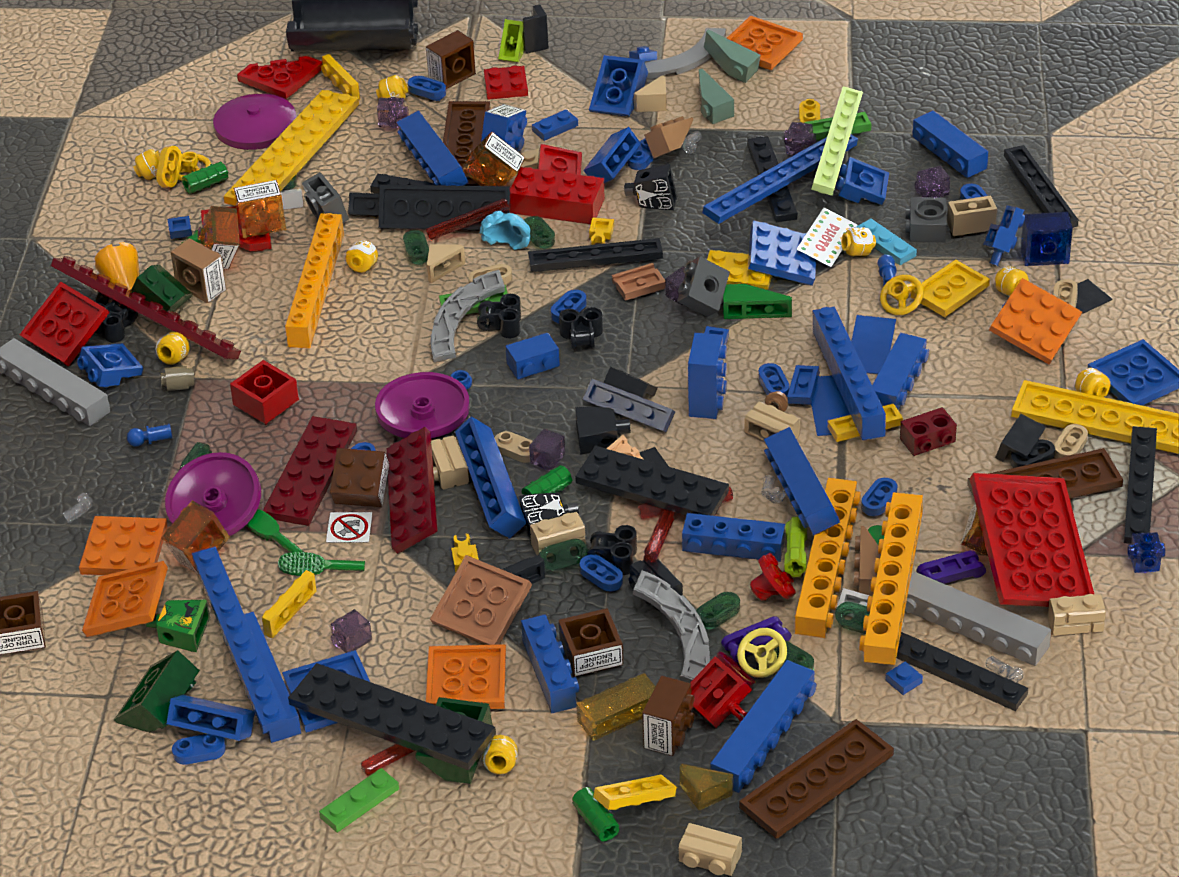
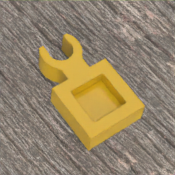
M592 218L589 229L591 245L596 243L605 244V239L611 240L614 230V219Z
M466 533V540L464 541L457 540V535H454V548H451L456 572L465 555L477 560L479 558L476 544L470 545L469 534Z

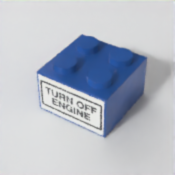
M503 104L486 111L480 153L499 158L485 147L492 133L517 152L521 151L524 146L523 133L527 125V110Z

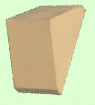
M660 76L634 93V111H667L665 76Z
M430 244L427 260L428 281L430 283L465 264L464 246L458 244Z

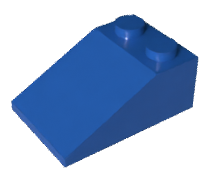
M604 55L589 111L630 116L634 108V93L645 86L648 70L644 60Z

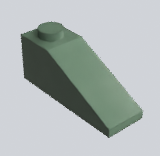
M709 29L706 31L704 48L728 75L746 83L758 71L761 55Z
M699 69L700 110L703 117L707 118L712 124L734 117V99L703 69Z

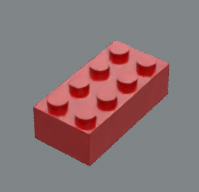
M520 167L511 186L510 213L591 225L592 218H597L605 199L604 178Z

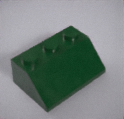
M178 650L154 663L146 671L114 718V721L118 724L149 733L159 727L161 729L165 728L168 725L167 718L170 699L184 695L185 692L191 690L196 684L195 677L200 670Z
M439 697L436 706L493 725L488 703ZM417 752L415 755L419 762L445 781L471 784L481 758L480 755L470 770L420 752Z

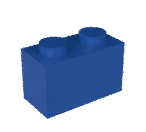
M549 333L505 346L507 365L517 380L560 366L559 348Z

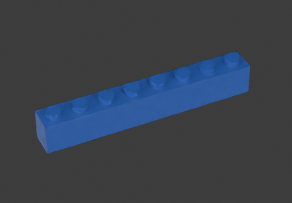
M835 306L812 310L813 334L861 439L885 437L886 413Z

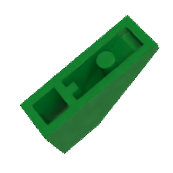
M726 284L723 294L724 319L792 317V297L748 284Z

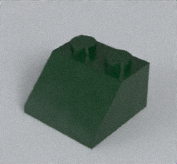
M151 265L136 278L130 291L131 293L136 292L146 297L145 300L148 302L152 301L161 304L163 310L167 312H175L193 295L191 291L161 265Z

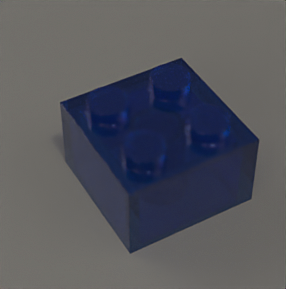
M1069 213L1024 214L1025 220L1022 226L1021 253L1024 265L1069 264L1073 232Z

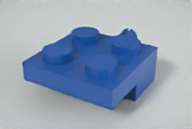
M1007 205L1000 225H990L983 244L994 248L989 263L999 266L1002 253H1009L1010 249L1015 247L1017 229L1022 227L1025 220L1023 209Z

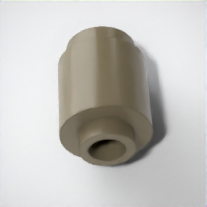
M187 366L164 368V373H160L161 387H166L167 391L184 390L194 386L193 368H187Z

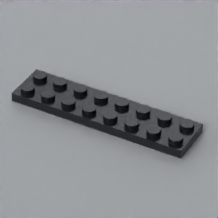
M318 663L314 665L288 697L289 705L467 770H470L496 735V729L493 725Z

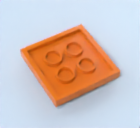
M750 16L727 39L760 54L759 66L772 70L803 40V33Z
M1022 278L991 324L989 331L1050 365L1080 318L1082 311Z
M95 516L79 566L80 574L108 575L158 562L168 526L167 519Z
M160 561L99 576L82 629L86 637L152 622L168 570L165 562Z
M506 644L429 646L426 702L436 705L438 698L442 697L488 703L490 709H505Z

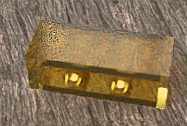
M645 673L630 678L621 684L576 703L577 721L592 741H595L643 719L642 712L656 686Z

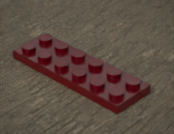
M312 416L263 511L277 521L309 526L332 482L337 448H349L357 432V423Z
M426 427L411 433L406 438L386 448L389 462L388 488L391 545L397 554L438 532L431 432Z

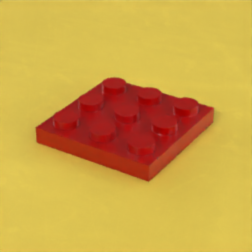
M60 281L19 335L61 363L69 366L110 312Z

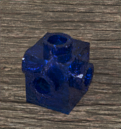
M1158 532L1132 534V542L1127 546L1128 558L1132 561L1134 572L1160 571L1161 558L1165 557L1166 550L1164 542H1160Z

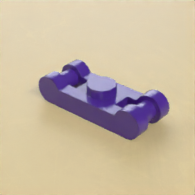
M969 550L922 563L917 567L916 572L945 584L971 576L980 578L986 573V568L982 562H979L977 553Z
M773 616L725 636L721 641V645L726 651H730V657L738 663V644L749 632L758 628H770L781 634L786 643L791 639L792 635L787 628L782 627L781 620L777 616ZM759 636L754 638L750 644L755 646L766 645L773 638L770 636ZM745 651V658L752 653Z

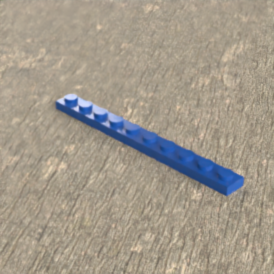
M850 134L846 151L857 146L858 138ZM827 137L706 204L703 207L702 213L720 224L818 168Z
M216 546L192 553L194 565L263 733L288 726V717Z

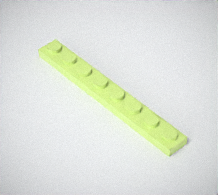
M842 87L811 190L833 195L863 94L862 91Z

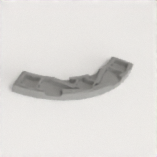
M706 28L700 41L689 50L666 59L644 61L648 70L647 79L659 78L662 75L664 76V74L674 72L676 75L707 62L712 56L704 48L706 31L709 29L725 37L726 29Z
M499 270L474 278L473 282L464 287H459L443 303L435 317L431 334L433 362L456 358L454 337L464 315L480 301L492 295L505 292V285Z
M642 570L633 589V595L646 600L658 608L676 629L684 655L680 680L690 683L710 662L709 639L706 629L694 607L683 595L680 596L664 580Z

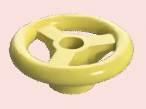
M770 628L755 629L749 632L739 644L737 652L739 665L750 676L757 678L771 676L783 666L787 656V646L784 638L777 631ZM759 636H770L773 638L766 645L755 646L750 644L754 638ZM779 646V656L777 659V653L774 649ZM745 651L755 655V659L759 664V670L753 669L748 665L745 659ZM766 651V655L761 657V654Z

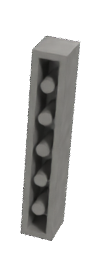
M13 338L0 347V373H4L12 378L14 382L20 383L27 387L29 391L40 395L45 401L53 403L61 411H66L74 416L76 420L91 426L110 412L106 393L17 339Z
M913 572L911 575L905 608L906 612L917 615L1034 666L1037 665L1050 647V628L917 572Z

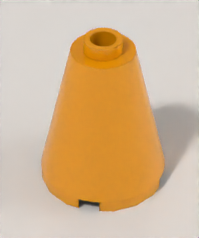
M119 242L120 246L115 247L112 244L107 245L95 256V268L99 274L111 278L110 282L125 285L128 287L127 291L130 292L136 278L140 275L138 252L132 244Z

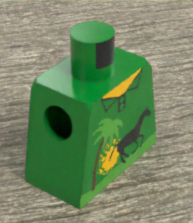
M168 600L165 602L161 614L155 613L154 620L146 623V627L157 629L158 639L161 644L197 652L210 619L207 600Z

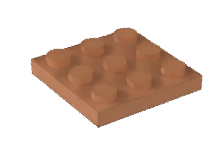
M465 555L430 620L435 625L483 645H500L532 584L529 580Z

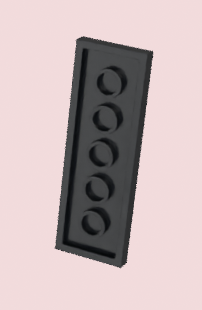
M380 185L378 228L480 231L481 222L486 216L493 214L495 211H502L505 214L510 213L511 187Z
M594 446L575 476L576 484L682 515L692 513L715 516L729 492L728 483L599 446Z

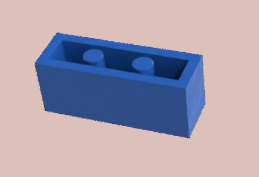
M630 127L620 130L608 138L583 171L587 176L604 178V183L615 178L641 142Z
M181 695L170 699L167 724L240 741L251 737L255 711Z

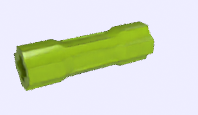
M791 517L790 521L786 522L787 552L785 553L784 569L792 577H801V574L807 568V555L805 552L807 528L804 529L799 517Z

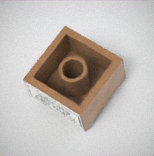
M190 238L170 252L175 278L191 291L193 296L209 303L226 290L223 260L218 252H214Z

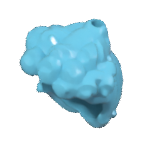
M495 211L493 214L486 216L481 222L480 234L484 242L487 241L491 245L496 242L507 243L513 250L522 249L529 245L531 237L530 227L517 214H505L502 211Z

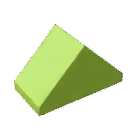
M505 19L498 59L519 62L524 53L523 21Z

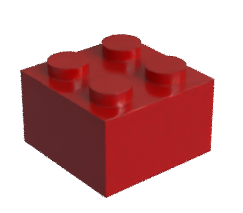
M262 360L230 383L233 405L264 424L270 422L299 400L296 379L265 360Z

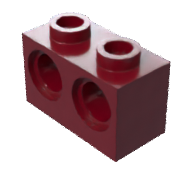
M941 407L901 421L900 440L911 454L916 456L956 442L957 424L946 410Z

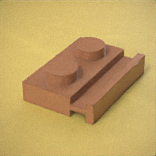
M653 263L612 275V282L616 284L617 290L625 301L666 289V280L658 269L654 268Z

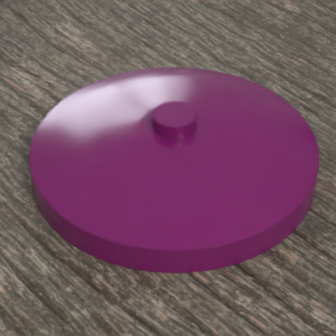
M249 94L232 99L222 105L214 115L213 126L217 138L224 144L237 149L257 150L268 148L297 116L294 106L282 97L271 94Z
M418 372L396 378L380 390L375 400V411L379 424L386 431L402 438H406L423 427H426L431 432V438L445 435L455 430L465 421L470 409L469 395L464 385L453 377L435 372Z
M223 452L206 454L187 463L173 477L165 497L166 513L175 529L183 536L201 542L218 541L237 533L252 519L260 503L261 484L252 466L243 458ZM195 502L212 511L228 535L211 526Z

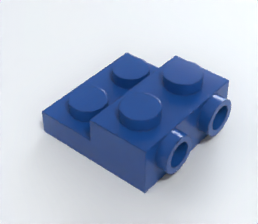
M849 157L847 163L842 164L838 176L840 177L835 188L839 190L838 196L859 203L861 198H865L870 202L882 205L886 198L889 172Z
M123 343L82 347L77 360L79 369L85 370L88 373L89 381L95 382L99 387L120 385L121 377L140 376L143 372V366Z

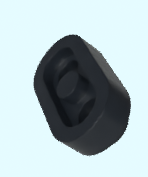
M1040 439L1027 458L1012 452L1010 464L1013 468L1052 460L1055 454V446L1048 440Z

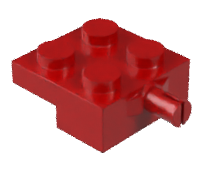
M715 656L690 683L691 695H694L693 707L717 728L731 713L740 722L744 719L739 713L745 717L747 712L739 705L752 689Z

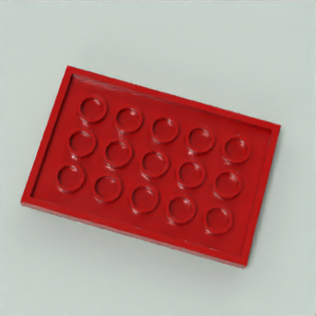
M973 473L969 479L1000 605L1049 607V600L1051 598L1085 596L1087 594L1095 595L1064 478Z

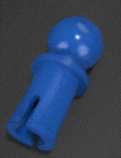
M882 255L878 259V267L884 286L891 278L896 276L897 268L895 260L891 255Z
M170 424L151 428L146 426L147 431L133 428L127 433V441L134 447L141 446L145 440H149V444H152L151 442L172 439Z

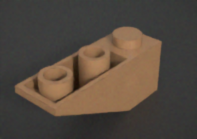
M681 116L650 127L651 132L644 134L653 158L681 148L693 122V117L684 119Z
M861 526L860 536H855V551H860V553H855L854 568H859V571H854V586H859V593L873 596L871 580L872 577H877V573L874 572L875 560L880 558L881 554H878V544L866 527Z

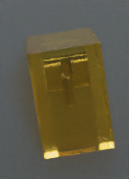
M681 764L680 786L696 808L701 810L732 796L733 774Z

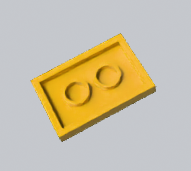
M720 250L709 251L708 261L730 271L727 284H748L765 290L769 289L772 275L748 269L749 254L723 252Z
M955 259L922 282L924 294L921 304L946 317L989 287L990 279ZM917 289L911 292L910 297L914 300L917 295Z

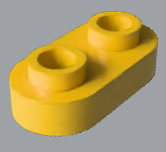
M806 99L799 104V126L802 130H804V122L820 120V104L814 99Z
M176 146L164 147L160 153L156 179L163 188L174 187L178 182L182 153Z

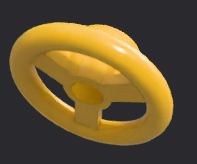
M191 151L182 154L179 173H191L192 171L200 170L197 165L198 161L203 162L205 167L210 166L211 162L204 155ZM179 174L178 180L182 181V176L185 175Z
M908 274L891 278L883 286L880 293V302L883 309L892 315H905L912 312L923 299V285L919 279ZM904 281H908L911 283L906 285ZM917 289L915 300L906 307V299L909 294ZM887 295L897 299L899 309L893 308L888 304Z

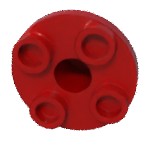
M771 553L762 556L758 560L762 574L750 582L753 594L761 601H765L772 595L778 594L787 600L794 597L796 591L791 585L794 582L792 576L785 572V570L781 571L777 566L779 565L778 561Z

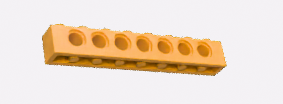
M320 213L285 325L288 347L311 348L344 237L342 214Z
M828 478L825 492L834 507L840 523L814 535L795 615V634L825 638L827 628H832L834 613H831V610H836L838 595H835V592H840L842 577H839V574L844 575L846 560H843V557H848L850 543L847 540H852L853 525L851 523L856 522L857 508L855 506L860 505L861 492L857 491V481Z
M893 492L891 502L886 503L885 517H888V521L883 520L882 524L884 539H880L878 545V554H881V557L875 560L874 572L877 573V577H872L871 592L874 593L873 596H868L867 611L870 614L864 617L863 631H866V635H861L859 650L864 651V662L895 665L923 515V495Z

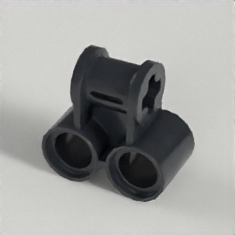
M512 293L505 294L501 297L500 302L484 301L478 306L480 316L477 318V326L481 330H500L501 336L509 339L515 338L520 334L521 301L518 295Z
M115 300L106 306L98 303L110 313L94 333H104L105 339L110 343L122 341L125 338L124 328L135 322L138 312Z
M590 307L585 309L582 314H579L574 309H565L559 313L560 335L565 339H571L572 349H575L577 346L595 348L594 338L603 333V318L600 309Z
M622 525L616 528L615 533L594 532L590 538L591 547L588 549L587 555H598L600 552V557L620 569L623 575L630 574L633 556L637 553L636 529L630 525Z

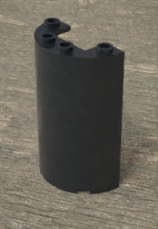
M292 0L293 21H288L286 28L288 47L291 52L413 49V46H417L418 23H415L414 8H418V0Z

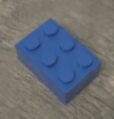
M694 333L688 361L689 417L717 419L718 411L723 410L724 396L722 394H726L727 380L723 378L726 377L727 363H724L723 360L726 359L727 345H723V335Z

